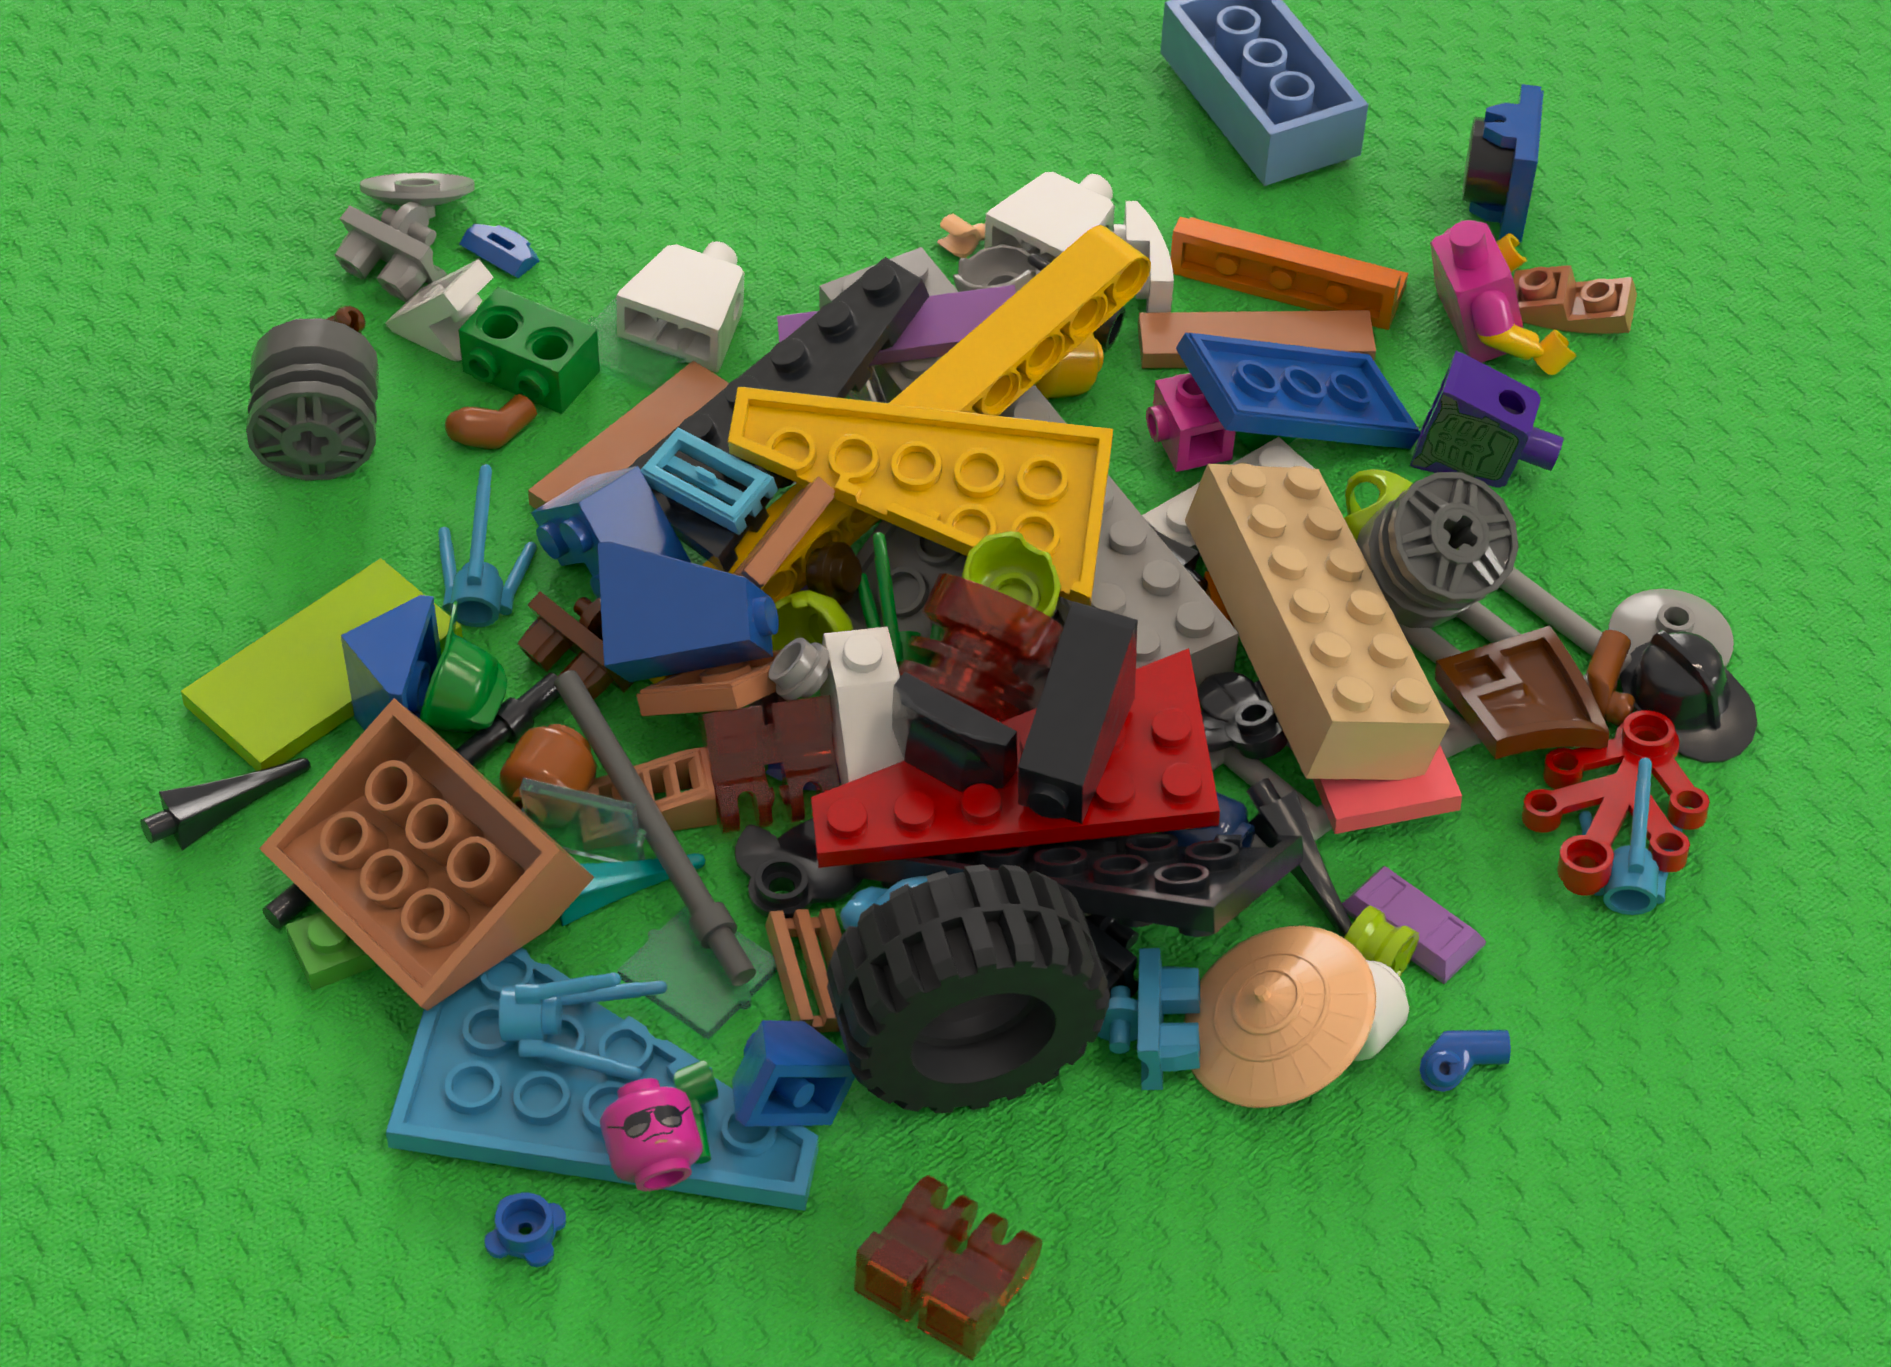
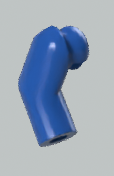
M1508 1030L1444 1031L1421 1058V1078L1428 1087L1443 1092L1456 1087L1474 1065L1508 1064L1511 1054Z

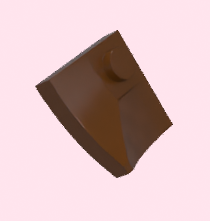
M1550 626L1436 660V682L1494 759L1553 747H1587L1595 749L1608 747L1609 730L1596 700L1573 658Z

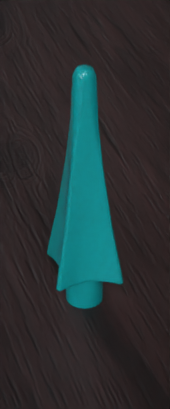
M687 854L695 870L705 865V858L702 854ZM658 858L625 862L580 863L594 876V879L560 916L562 927L607 904L668 880L669 877Z

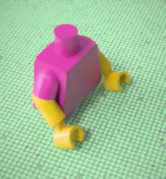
M1465 220L1455 224L1442 235L1435 237L1430 242L1436 292L1466 355L1481 363L1505 354H1510L1523 360L1533 358L1542 370L1549 375L1557 374L1576 357V354L1567 347L1569 345L1568 340L1557 330H1553L1539 343V336L1535 332L1523 328L1511 272L1528 260L1515 250L1520 243L1514 235L1508 233L1496 242L1487 223Z

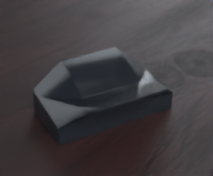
M904 672L894 684L892 729L905 762L960 792L979 783L989 784L996 789L1003 788L1018 770L1016 730L907 672Z

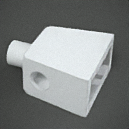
M1044 172L986 213L984 249L1005 244L1022 248L1030 254H1036L1051 263L1092 227L1102 225L1113 232L1115 205L1111 201L1113 197L1112 188L1106 179L1097 174H1089L1077 184L1054 172Z
M711 242L703 253L677 244L664 248L617 294V338L688 363L694 360L706 369L717 373L721 368L743 310L745 272L737 265V256L733 249L722 242Z

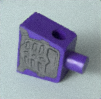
M1455 351L1420 431L1421 435L1417 440L1410 466L1433 473L1461 472L1485 482L1488 486L1500 488L1506 486L1518 460L1552 471L1559 456L1564 437L1533 426L1541 400L1536 390L1464 353Z

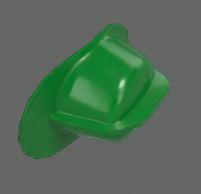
M455 600L445 649L432 675L420 719L435 730L469 733L475 729H487L492 725L505 698L507 678L504 668L494 656L455 634L458 613V601Z

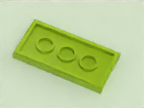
M380 558L181 690L183 704L256 771L283 764L354 715L341 635L424 594ZM434 603L442 655L445 649L451 616ZM456 621L455 634L463 638L462 627Z

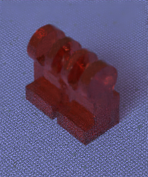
M830 695L766 705L767 725H764L762 705L740 708L738 710L706 713L698 716L703 747H705L716 796V814L722 834L740 831L738 797L742 792H747L752 798L757 826L761 828L772 826V806L775 794L773 787H768L764 765L780 763L782 785L779 786V796L786 805L791 823L805 820L803 786L807 782L815 786L816 795L840 786L831 727L833 718Z
M927 1175L914 1186L900 1211L881 1233L878 1234L873 1231L857 1250L854 1291L908 1323L919 1310L918 1329L973 1361L1003 1317L1005 1307L1011 1298L1020 1291L1030 1277L1042 1249V1239L1026 1230H1021L1008 1244L1002 1245L1008 1229V1220L995 1212H991L982 1220L977 1229L972 1232L961 1255L958 1253L954 1254L967 1239V1235L977 1215L978 1203L965 1195H960L948 1208L942 1210L947 1198L948 1186L936 1178Z

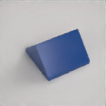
M419 595L341 635L354 717L364 731L394 698L420 719L432 675L441 657L434 597Z

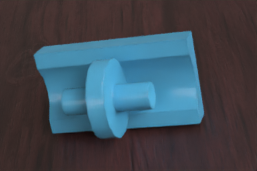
M1160 948L1139 949L1138 1000L1131 998V990L1126 986H1115L1111 989L1109 1007L1098 1036L1109 1040L1110 1051L1118 1054L1128 1052L1130 1041L1138 1039V1059L1142 1061V1090H1163V1071L1200 1068L1199 1023H1164V1014L1200 1013L1201 989L1199 968L1162 967Z

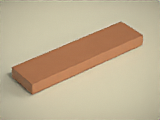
M1369 310L1139 313L1138 317L1142 368H1187L1175 349L1185 333L1370 354L1375 361L1376 347Z
M693 360L528 490L529 505L537 509L589 476L628 468L638 457L648 452L676 429L686 418L693 415L725 389L729 383Z

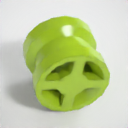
M1369 905L1353 922L1345 939L1360 951L1365 960L1381 962L1389 966L1400 977L1415 952L1419 940V932L1405 925L1400 927L1391 925L1386 921L1384 912Z

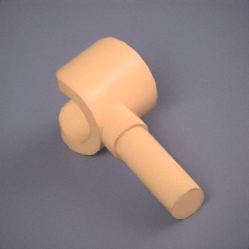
M950 214L940 223V227L947 231L949 235L939 239L937 244L959 258H966L976 249L979 241L985 240V223L970 225L957 215Z

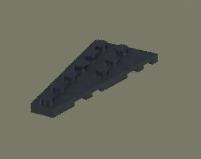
M1144 833L1069 841L1067 845L1040 844L853 864L854 877L881 881V885L889 889L903 879L928 876L942 871H946L947 875L964 872L965 866L985 865L989 870H999L1001 865L1018 866L1025 870L1028 875L1034 870L1069 890L1077 899L1084 917L1091 914L1116 918L1120 925L1127 927H1144L1151 924L1177 927L1178 931L1183 935L1204 937L1217 933L1230 920L1248 908L1252 902L1303 861V838L1296 835H1278L1277 845L1273 848L1242 847V835L1216 834L1214 840L1201 841L1189 846H1178V839L1172 834Z

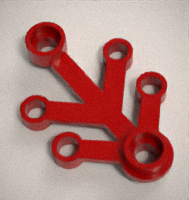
M1650 710L1637 711L1625 718L1624 722L1617 728L1615 738L1608 740V747L1601 749L1587 747L1576 749L1557 748L1547 754L1543 778L1546 784L1555 790L1536 789L1525 796L1522 821L1526 827L1535 832H1551L1560 826L1562 814L1600 805L1586 835L1570 837L1561 845L1557 872L1564 886L1570 892L1581 896L1593 895L1609 882L1614 859L1611 846L1628 811L1633 817L1638 765L1642 758H1649L1651 760V773L1670 796L1667 819L1650 794L1646 835L1649 840L1648 850L1651 852L1653 860L1656 861L1659 871L1677 872L1685 867L1690 841L1683 832L1674 829L1671 823L1678 828L1686 830L1702 827L1707 820L1710 800L1703 790L1693 786L1676 762L1675 758L1678 754L1680 741L1674 724L1665 715ZM1621 763L1615 774L1582 782L1583 771ZM1663 849H1670V850H1673V851L1670 852V851H1665V850H1663Z

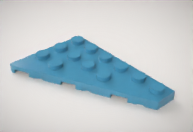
M521 947L428 1011L424 1009L386 1130L388 1147L635 1185V1183L622 1181L616 1176L611 1166L600 1127V1118L605 1109L619 1099L617 1091L622 1086L633 1082V1080L603 1074L544 1057H519V1042H503L501 1040L499 1000L503 986L544 984L570 979L548 964L535 962L530 958L528 952ZM597 1002L562 1006L560 1034L547 1035L546 1042L638 1067L642 1070L641 1079H657L660 1087H674L673 1078L675 1072L700 1061L670 1041L655 1038L649 1033L645 1025L629 1015L623 1020ZM714 1077L719 1097L716 1100L701 1105L704 1113L711 1160L703 1164L694 1163L690 1166L692 1173L687 1179L664 1189L805 1211L818 1155V1135L804 1126L745 1127L735 1118L733 1089Z

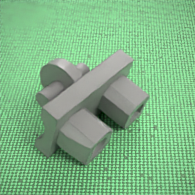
M408 202L402 205L398 211L387 208L381 216V221L350 205L341 216L340 220L347 229L348 234L343 239L334 256L346 272L360 279H365L379 259L387 262V265L376 279L390 295L404 302H407L424 282L431 284L447 276L445 270L433 264V251L430 245L435 241L436 232L428 228V210L416 202Z

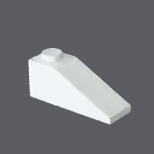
M888 627L824 633L822 646L829 651L827 663L829 674L820 688V693L840 780L843 785L904 761L892 729L893 686L900 678Z

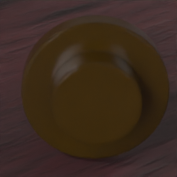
M829 542L822 548L815 549L810 554L805 573L808 589L834 598L839 605L847 603L852 598L860 585L862 569L859 559L847 543Z

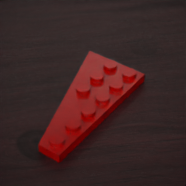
M1189 648L1136 669L1135 699L1082 824L1064 818H1046L1038 815L1028 807L1018 805V770L1003 788L996 789L989 784L979 783L960 792L907 762L901 761L811 797L818 868L1219 826L1220 816ZM1037 708L1001 722L1017 731L1018 765Z

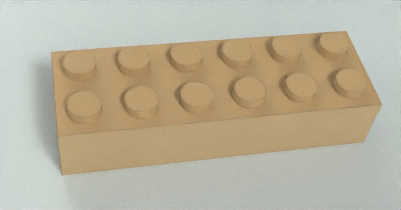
M1246 463L1236 465L1207 464L1185 518V523L1231 621L1239 633V638L1305 778L1403 780L1425 775L1450 722L1319 469H1309L1303 466L1291 468L1253 466Z

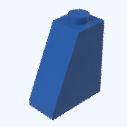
M611 541L597 543L604 666L629 682L773 657L772 635L778 632L779 627L775 603L768 594L746 577Z

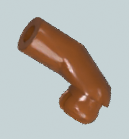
M517 394L499 410L479 407H463L455 410L447 417L445 430L451 440L477 448L498 449L509 442L536 418L537 410L530 399L524 395Z
M1605 630L1599 638L1587 668L1586 679L1587 685L1596 700L1605 722H1611L1619 727L1625 718L1633 713L1635 699L1631 694L1616 691L1618 677L1629 652L1631 640L1619 631Z

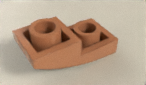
M1571 265L1515 270L1513 280L1522 322L1567 332L1597 334L1630 333L1637 297L1633 277L1576 282Z

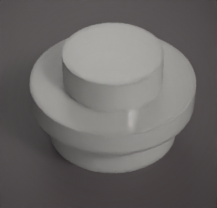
M797 638L787 644L776 656L769 669V678L776 683L775 689L777 694L786 701H792L800 696L808 698L822 687L829 674V668L827 667L829 651L820 643L814 642L810 644L804 638Z

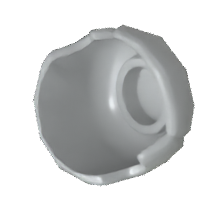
M1002 244L981 249L969 259L961 258L958 263V274L953 275V279L958 292L1014 284L1017 292L1040 271L1028 263L1029 252L1022 248Z

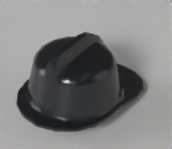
M1661 629L1652 636L1651 641L1636 647L1630 654L1632 657L1630 664L1620 673L1622 692L1629 693L1634 697V708L1637 711L1650 710L1659 712L1672 721L1680 741L1678 752L1682 756L1702 763L1725 762L1740 755L1753 741L1757 727L1755 705L1744 687L1724 667L1721 654L1710 641L1698 634L1684 631L1667 633Z

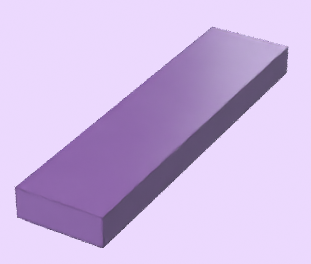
M1015 284L929 296L894 346L880 350L869 366L944 356L1016 293ZM818 311L777 316L779 342L786 339Z

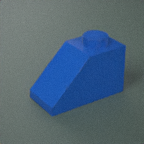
M762 1020L758 1029L746 1042L743 1052L744 1057L732 1079L735 1118L745 1127L831 1125L855 1079L847 1054L805 1021Z

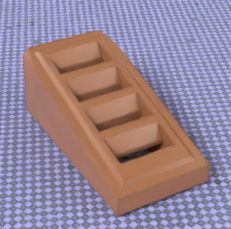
M706 747L676 752L634 766L653 800L654 794L666 792V798L657 800L655 803L672 831L717 825L716 796ZM605 775L596 778L580 803L587 843L642 836L643 833L609 776ZM692 788L691 790L680 792V790ZM613 800L615 814L603 818L601 801Z

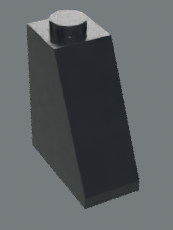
M1073 601L1018 765V805L1028 807L1038 815L1046 818H1064L1083 823L1135 699L1137 619Z

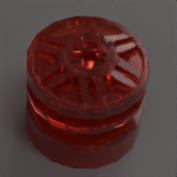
M947 573L939 574L922 613L933 624L946 632L942 641L923 636H911L908 643L910 649L932 661V663L928 667L909 660H901L898 665L900 677L904 672H907L999 722L1023 714L1022 710L1002 699L1004 693L1024 700L1033 701L1036 694L1035 688L1026 680L1013 673L1016 664L1020 663L1030 667L1047 668L1061 637L1063 626L1037 609L994 589Z

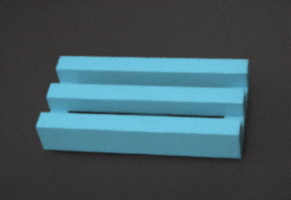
M679 427L641 469L650 488L738 535L747 527L744 520L748 514L756 517L762 510L760 500L764 496L771 499L778 491L772 476ZM680 451L748 488L742 492L716 478L715 474L700 466L695 467L674 455ZM664 468L665 470H667V471H669V472H671V473H673V474L679 476L680 478H682V479H684V480H686V481H688V482L694 484L695 486H697V487H699V488H701V489H703V490H705V491L711 493L712 495H714V496H716V497H718V498H720V499L726 501L727 503L731 504L732 506H730V505H728V504L722 502L721 500H719V499H717V498H715V497H713V496L707 494L706 492H704V491H702V490H700V489H698V488L692 486L691 484H689V483H687V482H685V481H683V480L677 478L676 476H674V475H672V474H670V473H668V472H666V471H664V470H662V469Z

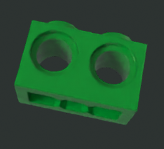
M499 287L458 329L463 372L472 375L478 381L493 384L516 395H524L533 404L542 405L560 414L564 413L600 372L597 328Z

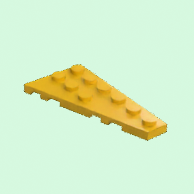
M738 387L728 438L730 454L804 486H807L810 482L812 483L819 476L835 490L833 493L834 499L966 556L987 535L1009 531L1019 532L1023 535L1026 542L1041 551L1050 553L1052 564L1055 565L1061 584L1059 596L1072 602L1091 606L1113 429Z

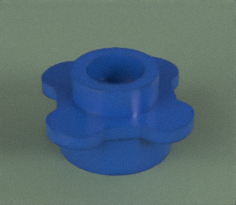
M518 1193L504 1197L497 1205L495 1230L485 1236L486 1251L494 1258H503L510 1255L525 1259L532 1267H541L548 1264L554 1257L552 1242L556 1231L561 1230L566 1225L565 1211L560 1205L548 1203L543 1197L534 1193ZM522 1228H532V1232L528 1235L520 1234L519 1230Z

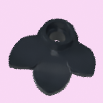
M1224 672L1211 675L1200 684L1198 697L1203 709L1201 713L1209 752L1233 746L1246 758L1264 759L1277 754L1286 746L1288 740L1260 680L1254 683L1243 674Z
M813 818L793 827L779 838L759 826L749 824L743 830L735 846L736 864L750 880L748 886L750 903L759 914L767 918L770 911L783 910L786 919L793 918L795 910H809L814 903L840 901L850 895L863 880V878L854 877L853 864L818 868ZM777 891H786V892H789V893L779 894V893H775V892H777Z

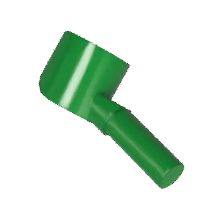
M699 1061L677 1070L674 1074L673 1082L674 1088L684 1091L691 1103L703 1144V1151L695 1163L703 1164L711 1160L701 1105L718 1099L719 1095L710 1067L706 1061Z

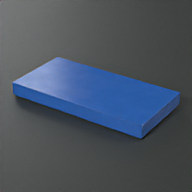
M1185 333L1175 348L1225 430L1411 449L1421 435L1419 428L1370 354L1198 333Z

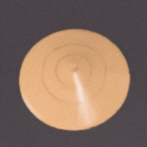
M1311 926L1275 928L1240 942L1221 956L1200 980V1013L1185 1014L1184 1023H1199L1200 1068L1191 1070L1198 1081L1209 1092L1224 1101L1243 1107L1270 1108L1283 1106L1307 1098L1320 1091L1350 1066L1361 1051L1371 1031L1376 1010V987L1367 961L1360 951L1345 938L1331 931Z

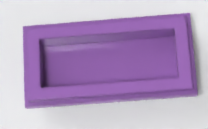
M1386 866L1379 868L1342 902L1346 913L1355 920L1370 905L1384 912L1386 921L1395 927L1405 925L1419 932L1418 944L1411 961L1443 984L1486 944V940L1476 930Z

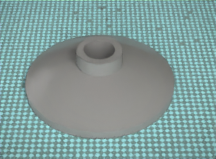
M442 173L388 174L370 177L360 182V191L376 200L398 206L408 202H416L428 210L429 218L435 217L436 205L459 199L475 189L474 180L471 178Z
M1673 589L1642 591L1621 602L1611 616L1608 630H1616L1629 637L1631 640L1630 654L1636 647L1651 641L1652 636L1662 629L1667 633L1684 631L1698 634L1715 646L1722 656L1725 668L1730 662L1734 639L1727 620L1710 603L1690 593Z

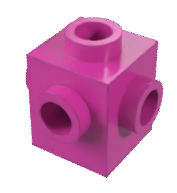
M1191 373L1156 380L1153 406L1148 407L1146 410L1147 427L1154 442L1161 441L1175 471L1179 472L1206 466L1207 464L1232 460L1236 431L1224 429Z

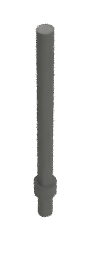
M574 670L562 673L554 682L556 689L690 912L689 926L701 946L705 949H712L732 985L741 986L754 978L756 970L735 936L737 931L735 921L722 902H715L578 673Z

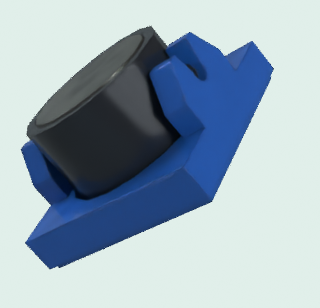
M1521 84L1518 104L1502 103L1487 107L1485 118L1474 117L1465 165L1462 201L1470 202L1469 212L1486 221L1500 223L1499 240L1510 233L1519 242H1522L1538 163L1544 92L1541 91V86Z

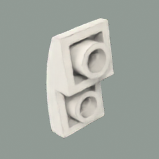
M1126 201L1124 224H1113V232L1147 256L1151 262V271L1142 289L1136 294V299H1146L1147 313L1171 312L1174 278L1172 263L1164 238L1150 215L1137 201Z

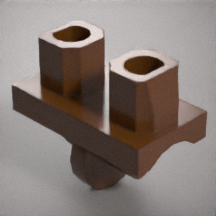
M541 591L529 602L528 607L537 619L527 629L517 645L542 670L548 672L565 652L570 649L577 656L559 675L570 670L576 671L593 700L603 693L611 683L623 693L634 683L625 680L604 666L600 598L594 602L590 601L587 597H581L577 600L573 610L581 617L579 622Z

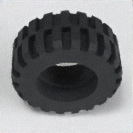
M985 865L965 866L964 872L947 875L946 871L928 875L926 876L927 882L912 888L906 884L890 892L889 900L882 905L873 903L860 914L858 926H849L844 932L829 962L827 989L852 1073L857 1081L876 1097L888 1104L894 1102L905 1110L919 1112L922 1107H928L934 1113H953L954 1108L968 1106L970 1110L989 1107V1102L1007 1097L1009 1101L1026 1094V1088L1038 1082L1042 1085L1059 1076V1070L1066 1063L1073 1065L1084 1055L1087 1042H1094L1098 1036L1109 1007L1110 993L1107 987L1108 982L1077 899L1069 890L1059 885L1056 881L1034 870L1028 875L1025 870L1018 866L1001 865L999 870H989Z

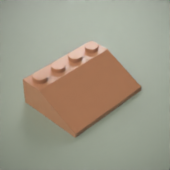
M395 698L259 848L426 1011L548 930L594 879L590 872L442 737Z

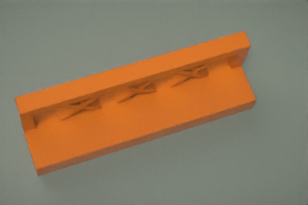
M1179 217L1173 230L1170 259L1174 275L1313 311L1369 310L1372 326L1389 330L1407 284L1408 273L1192 217L1190 219Z

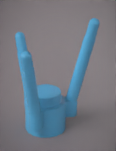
M487 464L482 465L479 470L470 559L458 573L450 530L447 527H441L438 531L445 586L443 609L451 614L454 601L457 600V622L471 627L489 626L498 620L499 613L502 615L512 613L514 595L537 550L534 542L526 543L504 586L498 570L493 565L483 562L492 468Z
M1642 758L1638 765L1631 843L1614 850L1609 882L1594 894L1597 896L1603 895L1605 905L1612 911L1627 915L1644 914L1656 907V904L1663 903L1665 901L1666 880L1669 874L1668 872L1659 871V867L1656 861L1653 860L1651 852L1645 848L1652 762L1649 758ZM1582 811L1579 814L1582 835H1586L1593 819L1589 811ZM1671 823L1674 829L1683 832V829L1678 828ZM1663 849V850H1665V851H1670V852L1673 851V850H1670V849Z
M608 973L544 984L503 986L499 1000L501 1040L503 1042H519V1057H544L611 1076H618L633 1081L639 1080L642 1077V1070L638 1067L546 1042L547 1035L560 1034L562 1006L659 995L667 991V984L664 981L620 984L621 977L619 974Z

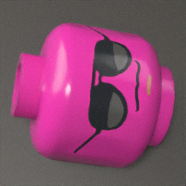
M654 1078L640 1079L622 1086L617 1091L619 1099L609 1105L600 1118V1127L611 1166L616 1176L622 1181L635 1183L636 1188L640 1191H655L668 1188L687 1179L692 1173L690 1166L698 1160L703 1151V1144L692 1106L686 1093L674 1087H660L659 1081Z

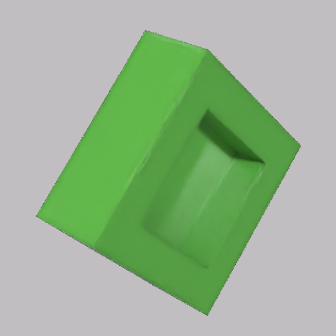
M323 911L286 925L289 943L312 991L376 967V963Z

